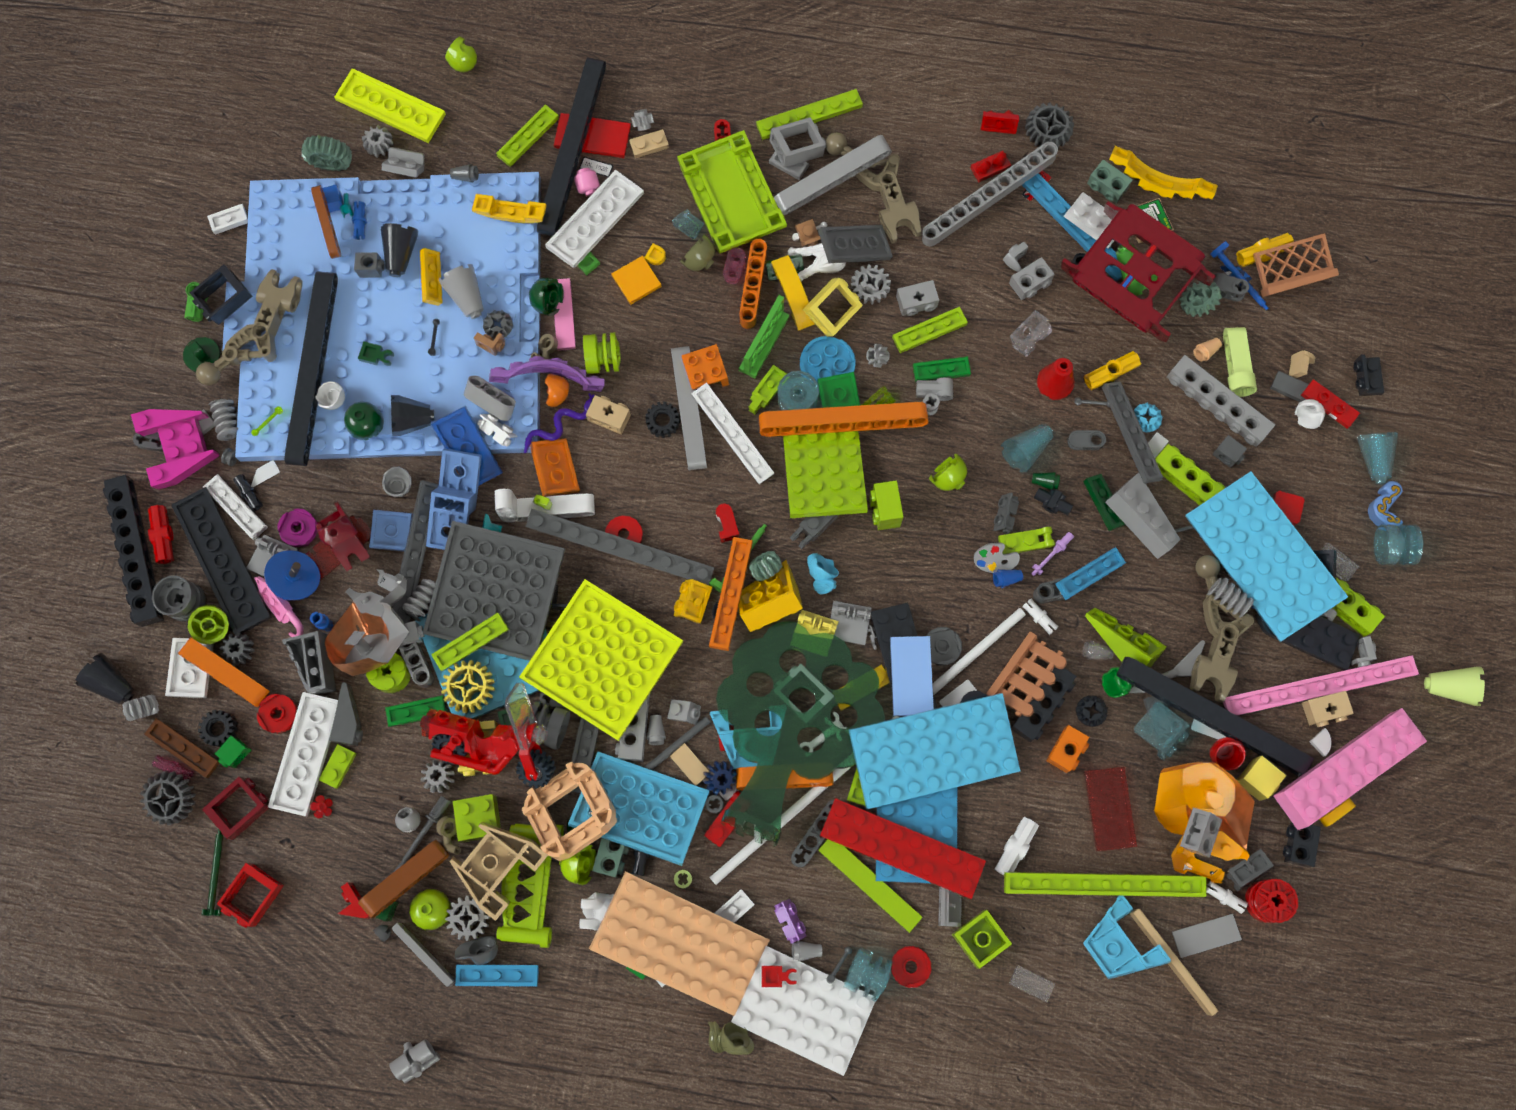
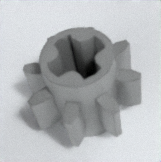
M647 109L637 110L634 112L635 117H631L633 127H637L638 131L651 128L650 123L654 122L651 112L648 113Z
M875 344L874 347H869L866 354L869 361L868 364L881 368L882 364H887L889 360L887 347H882V344Z

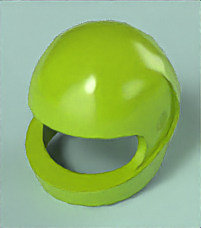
M458 37L453 41L446 52L445 59L455 71L468 72L476 65L477 55L472 46L464 44L465 39L462 37Z

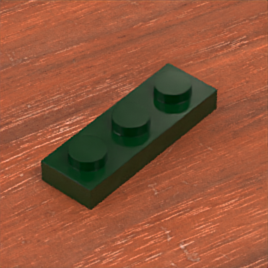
M1102 474L1085 479L1083 482L1108 531L1125 526L1126 524L1105 503L1112 496V493Z

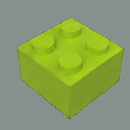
M897 481L874 484L869 496L870 507H874V514H872L873 524L877 525L878 530L901 527L903 512Z
M490 794L453 801L459 842L463 843L482 839L486 832L478 827L481 822L501 828L497 796Z
M987 910L980 912L952 934L977 969L983 967L1012 945Z

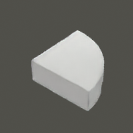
M1326 728L1322 729L1309 741L1323 757L1328 754L1331 748V737Z

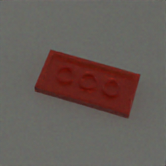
M1125 767L1084 771L1096 852L1137 847Z

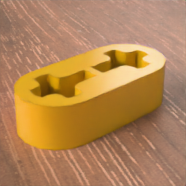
M1349 797L1319 820L1324 827H1328L1351 811L1356 805Z

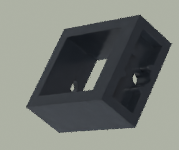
M225 264L190 292L194 298L192 302L199 309L202 308L204 310L203 316L209 322L213 320L218 325L253 297L233 271ZM229 281L237 292L213 311L205 299Z

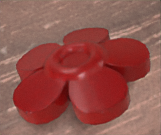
M322 795L315 798L316 802L310 804V809L315 811L314 816L316 818H322L323 815L330 816L332 810L328 807L332 806V800L329 798L325 800Z

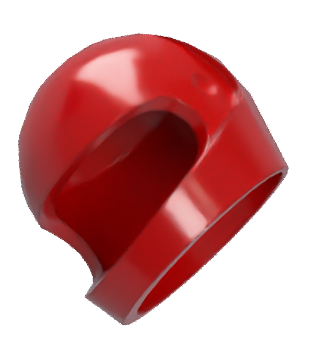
M1223 737L1213 744L1209 750L1211 761L1218 764L1224 770H1235L1244 762L1246 751L1243 744L1239 741Z

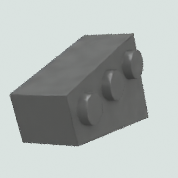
M319 631L282 640L290 653L291 660L294 661L298 669L297 672L307 693L315 695L336 691L333 665L327 655L325 639L328 634Z

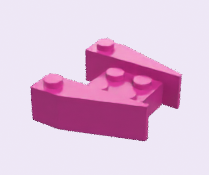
M148 409L131 414L136 433L146 436L158 432L167 463L146 468L150 485L155 489L159 490L177 485L220 456L213 449L207 451L199 420L209 418V416L203 411Z

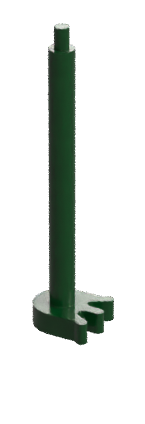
M219 829L215 839L207 909H202L201 916L218 917L221 915V910H214L223 835Z

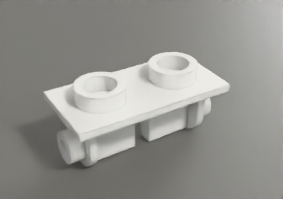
M490 413L480 414L483 419H480L477 423L479 429L489 436L495 431L493 439L502 446L508 447L511 444L510 438L517 437L510 426L501 424L495 416Z

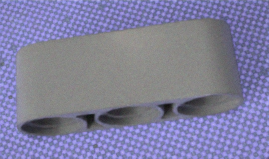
M470 376L468 378L464 396L496 418L503 421L510 420L516 401L479 376Z
M415 642L409 647L399 646L413 681L423 688L431 686L434 677L420 644ZM415 656H419V662L412 665V659ZM427 673V679L424 682H419L420 675Z

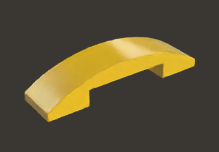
M476 194L472 212L508 222L539 223L543 222L547 205L546 203L528 201V204L495 200L494 196Z
M789 255L771 261L777 279H779L789 303L797 330L815 325L803 311L809 302Z

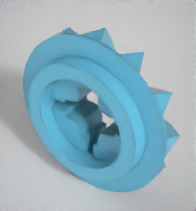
M1147 402L1139 404L1134 409L1143 432H1152L1159 428L1163 417L1161 410L1155 405L1148 404ZM1147 411L1149 413V416L1153 417L1149 420V422L1146 418L1142 417L1145 416Z

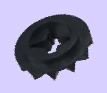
M1088 695L1078 702L1076 715L1084 725L1096 727L1105 721L1108 716V707L1104 700L1097 696ZM1094 705L1095 710L1099 713H1094L1090 719V711L1085 708H1091Z

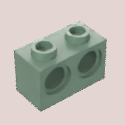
M1102 160L1090 175L1087 184L1093 190L1103 194L1107 200L1117 204L1129 189L1133 179L1105 160Z
M602 838L592 871L618 878V874L622 875L625 863L622 862L624 854L628 855L630 847L620 845L619 850L612 851L610 848L612 841ZM611 859L614 861L615 867L613 870L607 871L604 865L607 860Z

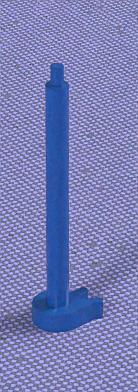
M1227 241L1210 254L1213 258L1218 256L1236 278L1246 280L1223 253L1229 247ZM1248 282L1249 294L1261 307L1263 306L1267 310L1269 307L1264 299Z

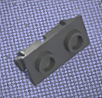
M1013 493L1002 495L999 499V509L994 519L993 531L1003 529L1002 532L1005 534H1010V531H1013L1015 518L1009 515H1016L1019 505L1018 497L1013 496Z

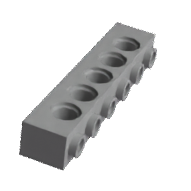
M1186 355L1182 357L1167 376L1172 385L1181 388L1188 397L1194 398L1203 409L1212 412L1217 420L1226 423L1233 432L1239 433L1250 445L1257 447L1275 426L1269 419ZM1186 376L1191 377L1193 382L1188 381ZM1201 388H1205L1208 393H1203ZM1216 399L1220 400L1223 405H1219ZM1231 411L1236 412L1238 417L1233 416ZM1246 423H1250L1253 429L1247 427Z
M650 694L635 715L638 717V722L635 725H629L622 735L620 743H616L615 755H618V758L621 760L644 761ZM630 735L636 737L633 745L626 744V738Z

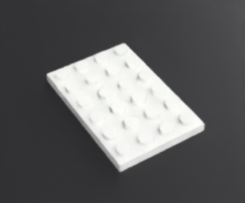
M766 946L731 1022L742 1028L745 1027L750 1032L844 1076L877 997L836 978L832 984H829L826 981L828 974L800 961L798 962V960H793L792 957ZM762 966H782V972H786L791 968L796 969L797 972H791L788 977L791 981H797V984L790 985L786 981H782V987H762Z

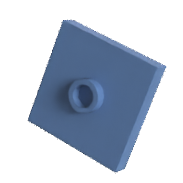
M373 510L369 548L405 551L412 513Z

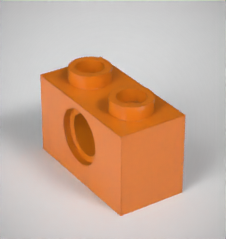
M1070 725L1066 726L1046 761L1065 773L1071 770L1074 771L1080 762L1077 758L1080 753L1084 754L1089 746V743H1087L1089 737ZM1066 745H1070L1073 748V755H1068L1065 752Z

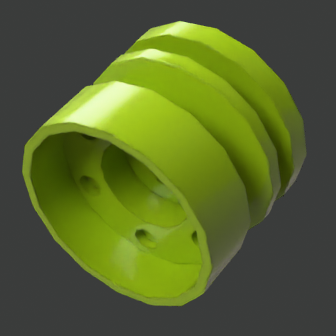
M606 333L602 335V342H598L596 334L583 335L587 374L600 373V367L603 364L606 372H610V364H613L614 372H618L621 354L616 333H610V341L608 342Z

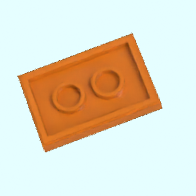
M567 439L531 442L530 449L542 496L578 493L580 488Z

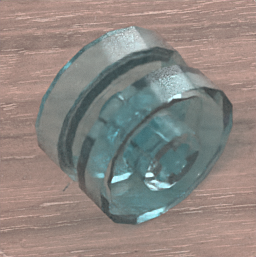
M792 371L780 380L778 385V405L781 411L816 408L819 388L815 378L809 373Z

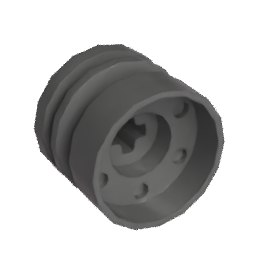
M168 576L161 579L156 584L152 593L153 605L157 611L178 621H188L192 612L198 607L204 606L206 602V597L201 587L180 576Z
M536 701L529 712L527 723L528 725L538 723V728L541 729L537 739L538 743L544 737L545 747L558 750L567 731L570 710L557 706L552 714H550V704H545L543 707L541 701Z

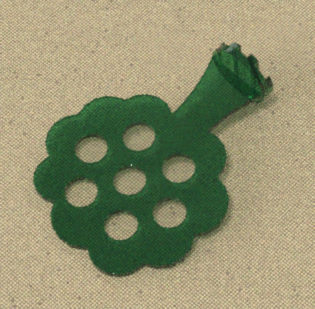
M790 621L776 623L767 630L763 638L751 639L743 643L736 650L732 660L733 674L724 679L718 688L716 697L718 712L727 723L734 726L732 738L735 750L748 762L758 763L744 790L732 805L725 810L721 824L725 827L726 823L735 827L736 834L744 837L745 833L754 836L757 843L762 844L764 840L772 841L773 846H777L782 834V806L792 770L805 779L820 780L829 776L835 769L853 767L856 765L849 730L883 722L885 719L883 707L875 698L879 690V677L876 671L865 663L852 662L849 648L837 636L828 633L810 635L803 626ZM795 650L803 654L806 659L805 668L834 695L826 705L819 701L825 694L802 671L792 678L789 673L782 670L779 660L783 653ZM829 666H840L847 672L849 679L843 688L838 690L829 689L822 682V673ZM754 673H765L773 680V689L766 696L757 697L747 690V680ZM806 688L814 694L815 705L808 712H796L789 705V695L795 689ZM839 704L852 706L858 716L856 723L846 729L835 726L830 717L831 711L835 706ZM771 711L780 717L782 725L778 733L772 736H764L758 733L754 723L760 713ZM807 727L819 729L825 739L822 748L815 752H806L801 749L797 741L801 730Z

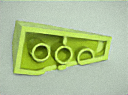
M1097 608L1092 609L1085 615L1121 662L1124 657H1130L1151 668L1166 649L1165 645L1145 632L1141 635L1133 631V626L1129 624L1127 626L1121 625L1115 617Z

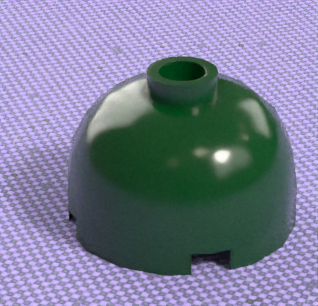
M541 278L534 282L529 290V300L535 311L543 315L553 316L560 310L556 308L559 302L563 303L564 290L563 285L558 283L559 280Z
M360 401L347 409L344 415V424L347 431L354 438L369 440L368 438L379 435L383 429L384 419L382 413L375 405L370 402Z

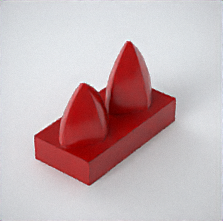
M992 110L988 112L983 111L980 130L1016 134L1019 115H1015L1010 110L1004 113H995Z
M1002 150L971 164L970 168L979 183L1006 171L1011 167V163L1007 158V154Z

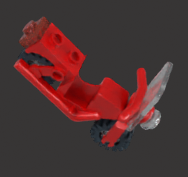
M516 683L505 700V708L511 725H498L492 735L487 738H483L484 733L479 719L474 720L430 709L426 716L423 715L421 718L422 736L428 737L431 740L436 735L431 744L433 747L430 757L442 760L444 763L450 762L451 764L497 775L519 750L520 761L516 766V773L520 774L518 778L520 780L524 779V784L528 782L529 787L535 785V788H539V786L542 788L545 784L547 785L556 769V766H553L555 764L554 760L550 761L552 757L550 755L546 757V752L543 751L542 753L540 744L546 741L548 730H546L545 725H538L523 683ZM467 753L470 754L471 758L465 757Z

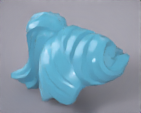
M818 553L809 555L807 564L810 575L815 579L813 583L814 590L820 595L831 592L837 587V582L834 578L839 574V571L834 567V561L826 559Z

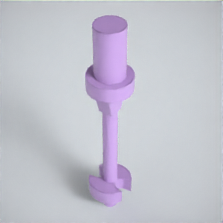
M1068 532L1061 540H1057L1053 551L1039 566L1034 564L1032 568L1035 570L1031 574L1033 576L1036 574L1041 575L1043 573L1041 568L1056 553L1061 550L1064 551L1066 545L1074 536Z

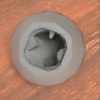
M411 807L399 810L395 817L396 826L402 832L410 833L416 830L421 822L420 814Z

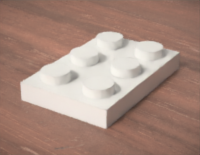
M1084 192L1064 215L1066 219L1095 240L1100 237L1112 221L1104 213L1105 207ZM1112 240L1106 248H1109L1111 244L1114 242V240Z
M173 638L165 696L207 698L210 675L178 654L189 638ZM202 644L213 652V644Z

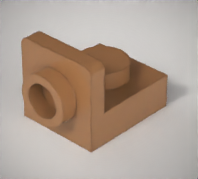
M813 219L795 226L802 247L818 245V241L821 238L818 235Z
M478 332L473 338L477 346L496 356L498 351L501 352L505 346V339L501 333L494 340L489 335H482Z

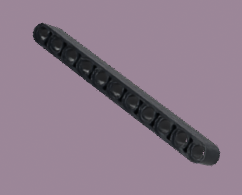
M587 57L544 200L547 206L543 222L537 224V233L554 236L560 228L606 70V61Z
M321 271L315 273L284 460L286 465L307 466L309 461L318 406L315 396L322 382L338 285L337 273Z
M1124 657L1116 674L1120 679L1218 733L1239 741L1244 747L1299 777L1310 770L1314 762V758L1139 661L1130 657Z

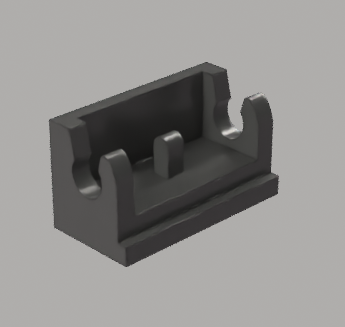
M1262 849L1249 856L1248 860H1243L1229 869L1227 878L1234 882V888L1238 892L1269 872L1274 865Z

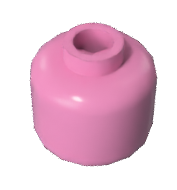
M583 168L576 172L574 182L578 193L585 194L586 197L591 196L600 187L596 172L590 170V168Z

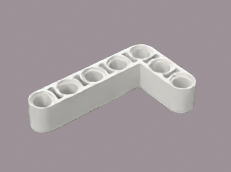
M498 489L495 490V511L503 522L528 521L531 509L560 518L587 517L595 515L594 495L547 496L546 498H549L553 505L550 510H546L534 504V498L517 499L512 490Z

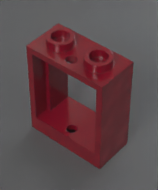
M239 776L202 809L227 839L234 840L269 809L268 798L262 792H257L254 788L256 784L249 777ZM239 787H242L257 806L236 825L232 826L217 807Z

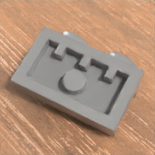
M390 147L388 159L382 163V171L418 177L424 171L425 155L419 152Z

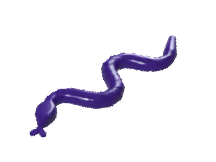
M590 393L588 394L590 399L586 401L583 413H578L568 408L558 410L553 418L556 428L555 433L551 434L539 429L528 433L525 439L524 453L528 452L534 436L550 441L559 439L563 434L562 416L566 415L577 420L587 418L586 413L595 395L591 396Z

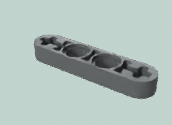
M834 800L826 804L792 853L791 862L794 866L798 868L806 866L825 839L820 837L822 831L818 829L817 823L820 820L827 819L823 814L824 812L827 815L831 810L829 806L833 805ZM809 836L817 839V845L813 848L806 845V838ZM803 845L806 850L812 853L808 855L806 852L803 857L805 862L797 864L795 862L796 857L794 856L802 853L803 849H800V846Z

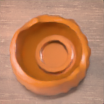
M549 373L545 379V383L548 386L546 404L550 407H556L566 400L569 393V383L564 377Z

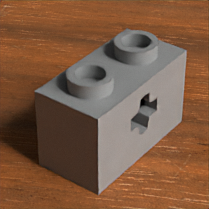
M933 280L897 289L896 298L902 316H913L920 311L925 310L929 312L938 307L939 298Z

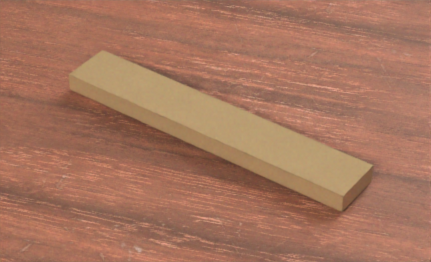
M1134 909L1130 912L1131 917L1154 947L1159 944L1171 959L1168 965L1204 1012L1210 1016L1215 1015L1218 1009L1141 909Z

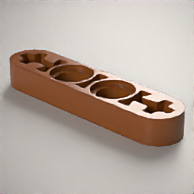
M321 185L311 187L331 259L341 257L340 247Z

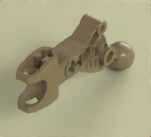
M839 132L831 133L825 140L826 150L834 156H844L853 150L848 146L846 137ZM891 154L888 159H882L870 166H885L878 175L873 174L867 169L855 175L871 190L880 191L886 209L879 211V219L891 243L897 242L896 228L899 226L909 227L915 237L921 235L919 211L914 201L905 203L896 178L900 160L897 154ZM888 180V181H890L891 183L887 184V183H885V182H883V181Z
M273 269L267 273L256 293V301L262 303V306L254 324L246 325L227 341L221 358L214 363L204 362L197 367L196 377L201 384L210 386L216 384L220 380V372L229 365L236 366L242 361H251L252 358H264L268 362L275 361L277 355L274 338L285 311L295 312L300 302L303 281L299 277L294 276L287 286L278 288L280 274ZM250 341H255L259 351L241 349V347Z
M1204 555L1197 560L1195 566L1197 574L1206 580L1209 591L1211 586L1218 580L1217 575L1221 567L1217 558L1211 555ZM1212 593L1211 595L1206 594L1203 610L1208 631L1214 637L1208 657L1200 654L1195 660L1191 672L1190 690L1196 693L1203 686L1204 681L1209 680L1216 688L1215 701L1221 703L1225 701L1235 684L1238 674L1237 669L1229 666L1238 637L1253 625L1254 618L1250 614L1239 618V612L1233 615L1234 608L1226 610L1228 603L1220 605L1221 598L1214 600L1215 593ZM1218 607L1225 613L1229 612L1236 620L1223 622L1220 618ZM1224 630L1229 633V638L1225 636Z

